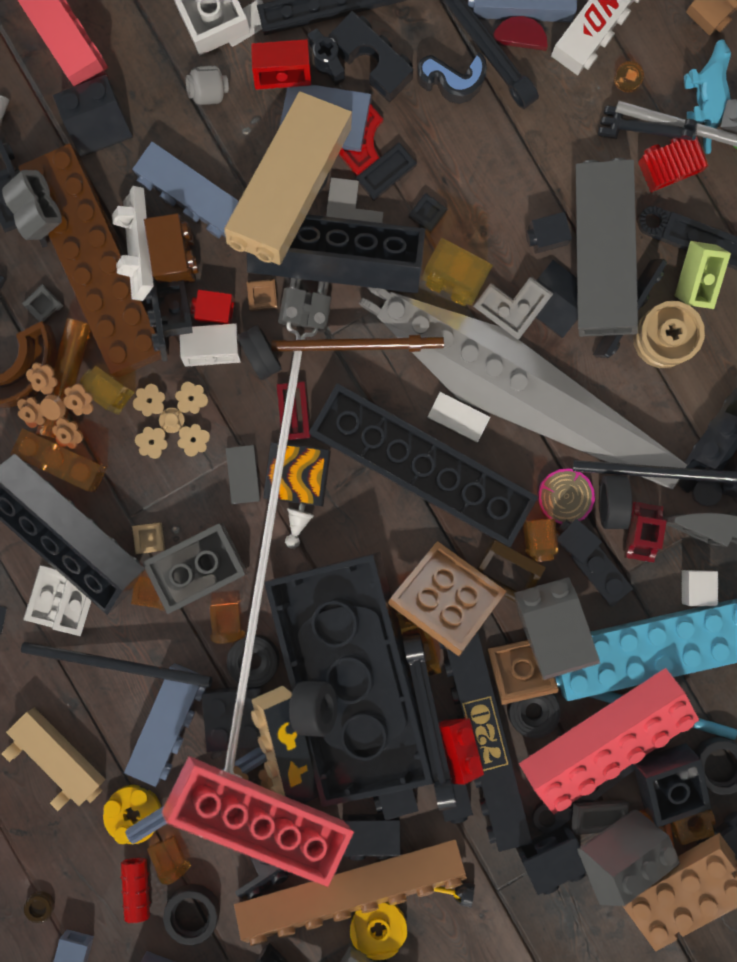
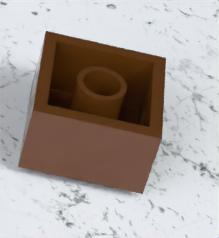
M178 213L144 219L152 275L158 283L184 280L185 284L196 282L195 273H199L197 258L193 256V252L190 249V246L194 245V237L188 223L183 222Z

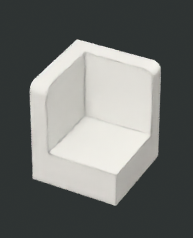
M682 570V604L688 606H717L718 571Z

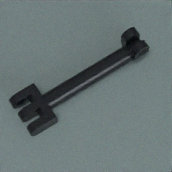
M605 106L603 113L607 116H613V118L602 117L600 124L610 128L600 127L597 135L613 139H617L619 130L695 141L697 121L686 119L684 127L632 120L623 118L624 114L615 112L616 107Z

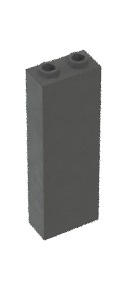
M620 157L606 162L586 160L583 163L576 164L579 337L638 334L634 159L628 160Z

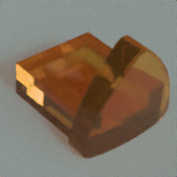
M140 576L133 588L131 604L159 608L160 611L166 612L150 578Z
M239 603L210 606L212 628L210 640L212 642L226 644L237 641L245 636L244 631H241Z
M175 835L155 843L147 849L161 884L174 883L191 867L189 860H185Z

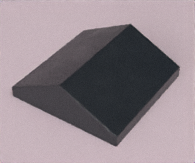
M552 260L536 281L550 290L553 295L535 318L559 337L563 338L578 320V282L574 275Z

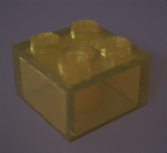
M441 238L425 267L422 280L426 281L425 285L431 290L438 293L443 290L450 294V299L462 306H465L466 303L472 306L493 265Z

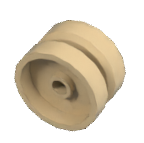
M666 301L653 307L638 321V334H633L634 347L638 356L647 364L657 368H672L691 359L701 349L705 338L704 323L699 313L690 305L680 301Z

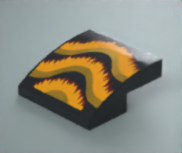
M271 442L264 499H270L279 443ZM287 444L278 500L323 507L331 450Z

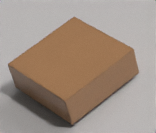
M275 279L247 282L250 311L278 309Z

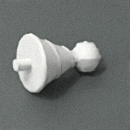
M300 504L299 509L287 508L291 534L286 537L285 543L290 549H295L299 546L300 540L298 535L311 518L314 517L313 514L304 511V504Z

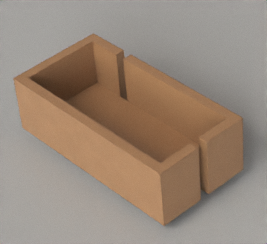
M720 833L679 855L680 864L629 904L623 906L655 951L678 940V933L683 937L737 908V860L735 861L734 852Z

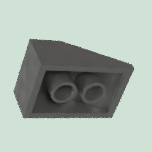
M219 523L142 562L167 614L248 574L224 523Z
M569 577L514 593L518 616L543 680L600 664V659L579 598Z

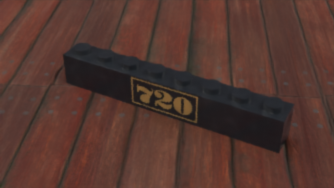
M478 631L460 656L438 641L440 649L445 648L448 659L443 660L447 677L453 676L455 687L450 688L454 705L460 704L462 715L457 717L458 719L470 718L484 775L474 779L475 787H481L484 798L479 799L483 816H489L491 826H487L486 830L490 844L496 843L499 852L532 844Z

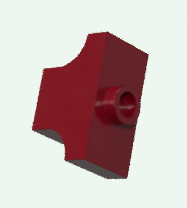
M633 502L624 558L654 563L658 550L663 547L667 521L663 519V506Z

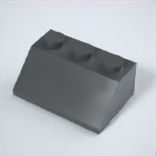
M637 809L630 811L577 849L600 905L626 906L680 864L669 835L659 827L657 828L651 820Z

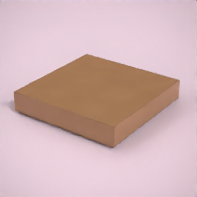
M528 640L488 649L502 705L558 692L555 677L543 680Z

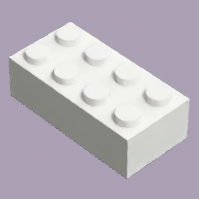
M174 0L199 56L250 33L247 18L238 0Z

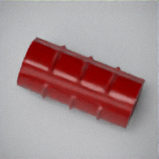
M130 858L121 862L122 907L124 921L127 923L144 922L150 918L149 904L151 902L149 901V873L147 872L146 858Z

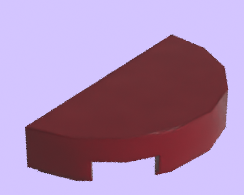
M514 16L503 21L496 28L493 39L499 45L546 51L548 47L547 36L543 27L534 19L525 16Z

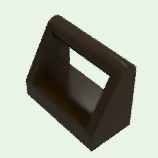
M492 539L477 570L507 591L503 597L516 603L514 593L518 591L483 573L493 555L497 554L532 573L523 590L535 587L546 567Z

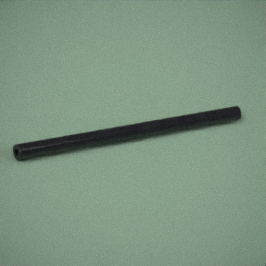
M574 460L573 472L737 483V471Z
M23 642L21 646V653L201 687L210 688L213 681L212 676L28 642Z

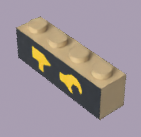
M281 686L252 699L254 711L251 712L254 724L260 731L261 736L258 737V743L263 753L266 754L267 762L264 763L265 769L274 785L271 787V791L305 804L319 797L306 738L304 735L297 734L290 722L289 705L292 693Z

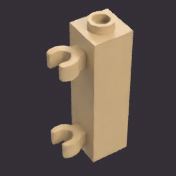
M35 707L27 711L6 732L14 742L2 755L10 762L24 750L62 789L50 802L57 811L70 799L78 806L85 800L91 803L103 791L99 786L106 779Z

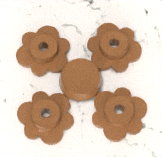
M40 363L33 364L32 369L26 372L27 379L32 383V388L35 391L41 390L47 396L41 403H37L34 397L18 400L17 406L20 410L18 411V416L30 428L43 425L45 423L44 416L49 420H57L56 425L52 428L53 433L56 435V442L62 447L68 446L74 449L77 447V443L83 440V434L77 430L78 425L76 422H69L63 417L66 412L65 406L68 409H72L78 416L83 413L90 414L93 411L91 403L93 396L91 393L86 392L82 384H75L73 387L65 389L66 397L63 402L58 396L50 395L54 390L53 387L58 384L57 379L54 377L53 368L49 365L42 366Z

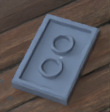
M317 85L287 87L280 126L300 91L352 111L351 131L342 148L361 152L372 99L371 94Z

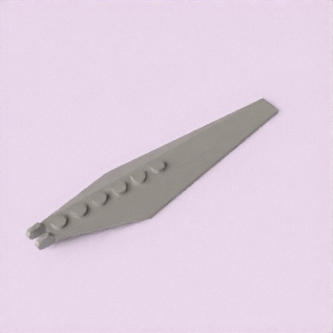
M368 287L372 294L386 301L382 308H379L368 299L363 298L360 300L359 304L375 314L377 319L397 338H409V335L421 334V337H444V348L421 349V352L412 353L458 400L608 463L686 468V463L502 327L393 292L388 293L385 289ZM643 477L671 490L679 480Z

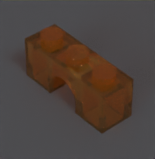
M23 428L10 455L16 454L21 460L89 492H96L107 469V466L75 453L58 445L53 440Z

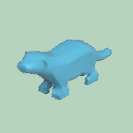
M719 40L716 43L709 62L700 73L696 69H692L684 76L685 89L697 88L696 97L699 106H694V112H687V119H694L699 124L705 123L706 126L717 128L722 122L727 100H731L726 80V70L731 57V51L725 40ZM703 137L704 151L706 154H710L712 151V140Z

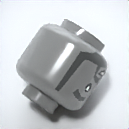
M217 66L194 67L190 75H186L188 98H193L197 105L220 103L223 100L224 93L229 91L227 76L222 75Z

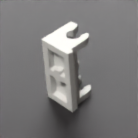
M236 324L192 327L193 333L180 335V357L185 366L241 362L239 334Z

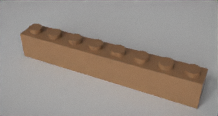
M455 839L333 876L328 887L312 881L234 904L240 939L246 943L250 942V946L266 943L269 936L278 934V938L295 934L296 928L306 926V930L323 926L322 921L334 918L335 922L351 917L350 913L361 910L362 913L373 912L379 909L378 904L389 902L390 905L400 904L407 901L406 896L416 893L418 897L427 896L434 893V888L445 885L446 889L462 885L461 880L467 879Z

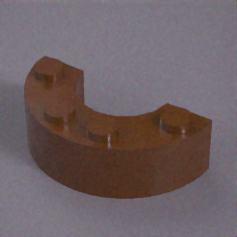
M43 321L16 334L19 343L18 357L12 367L0 374V408L17 406L18 400L35 397L40 392L32 388V383L26 376V372L32 369L33 364L49 365L53 370L55 368L57 357L55 336L51 326Z

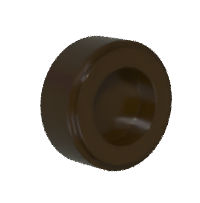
M43 891L33 893L24 904L26 918L33 923L45 922L52 915L55 908L52 896Z

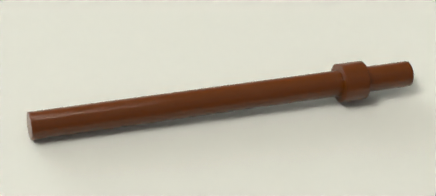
M421 334L409 335V338L272 340L271 347L272 352L409 349V352H421V349L444 348V337H421Z

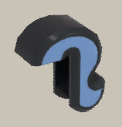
M479 52L465 75L433 55L423 57L418 63V84L426 91H431L433 85H438L442 96L449 102L461 104L471 101L480 92L484 84L487 72L486 59Z

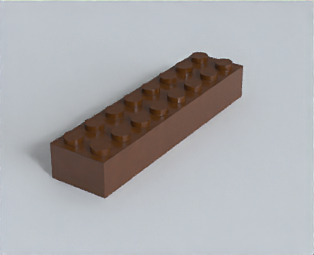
M69 143L18 166L20 172L22 170H38L48 184L50 197L60 211L62 223L48 233L110 374L120 378L162 359L160 351H154L152 334L157 333V328L150 326L148 307L145 301L132 299L130 277L117 274L116 264L124 254L78 152Z

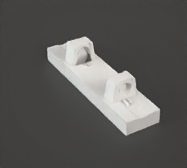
M133 186L129 195L124 199L123 206H117L112 214V220L114 225L125 227L128 256L122 255L117 262V274L130 277L132 299L143 301L153 288V276L144 219H147L144 188Z

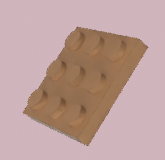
M437 541L390 598L388 604L456 655L460 656L507 591Z

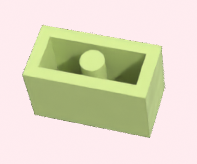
M690 241L675 296L690 306L714 309L731 253L715 244Z

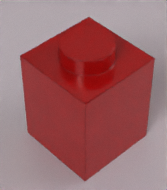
M198 290L197 297L192 298L191 314H195L194 318L199 323L214 325L232 324L235 298L232 294Z

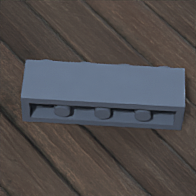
M151 142L132 169L138 177L136 181L149 191L152 188L161 193L159 197L170 206L174 207L177 204L184 209L182 213L192 221L197 223L198 220H201L207 224L206 230L220 239L223 235L226 238L225 226L239 201L154 142Z
M176 663L169 668L199 674ZM164 680L124 771L125 774L155 787L161 779L166 781L173 766L168 762L172 753L178 754L184 738L180 737L184 726L189 728L195 712L191 709L195 700L201 701L202 693L206 690V687Z

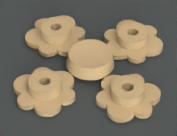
M191 382L183 383L181 391L175 394V398L179 401L178 409L168 408L164 410L162 402L165 400V395L159 392L158 387L154 384H149L145 389L139 388L136 391L137 398L133 401V406L136 410L142 411V414L147 417L151 416L152 413H161L159 417L161 428L153 430L151 427H145L143 433L135 437V443L140 447L139 453L141 455H149L153 459L159 458L162 450L168 446L167 441L164 440L166 436L165 431L168 433L179 431L181 439L178 441V446L183 448L185 454L190 457L197 455L198 451H206L207 445L205 443L210 440V434L206 430H201L198 424H193L191 428L188 426L183 427L184 416L182 412L187 413L189 411L197 414L200 411V407L207 405L208 398L203 394L204 388L201 385L194 386ZM191 396L194 397L193 401L189 400ZM151 440H154L153 445L150 444Z

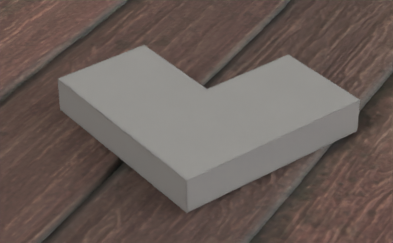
M331 178L327 217L382 223L383 212L356 209L359 181Z
M532 277L528 279L514 299L490 283L473 307L519 340L553 293Z

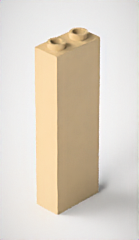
M299 91L225 226L227 244L237 251H246L254 254L264 262H273L281 265L351 131L352 111Z

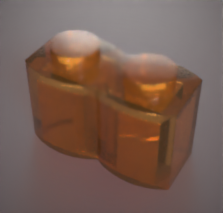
M555 518L524 522L523 533L526 555L532 556V560H536V562L554 560L553 554H559Z

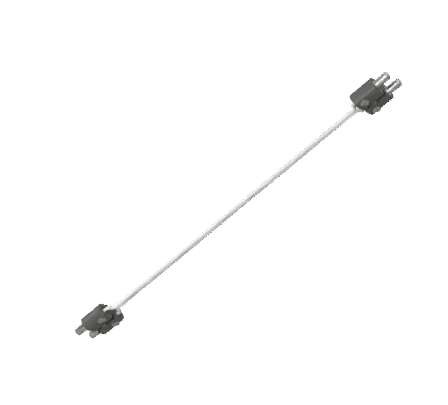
M291 278L290 288L283 289L278 323L286 325L287 330L296 335V340L313 337L317 332H326L332 299L330 296H327L329 282L319 281L317 293L313 292L310 294L306 293L305 290L299 289L301 279ZM291 327H303L305 330L313 332L304 333L300 338L299 332ZM294 351L224 769V771H229V773L242 778L240 775L233 772L302 351Z

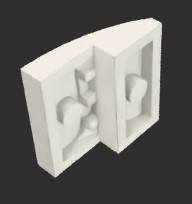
M40 564L24 620L52 627L53 630L81 636L91 600L55 568Z

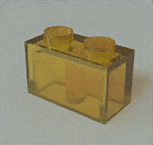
M97 366L93 370H87L80 380L86 392L92 394L93 401L106 410L118 415L135 393L111 374Z

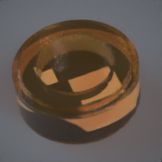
M624 62L615 73V84L621 91H635L643 82L644 71L636 62Z

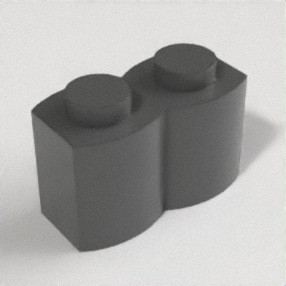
M22 170L2 188L6 205L14 213L16 227L25 240H40L62 223L60 211L50 197L48 184L38 170Z

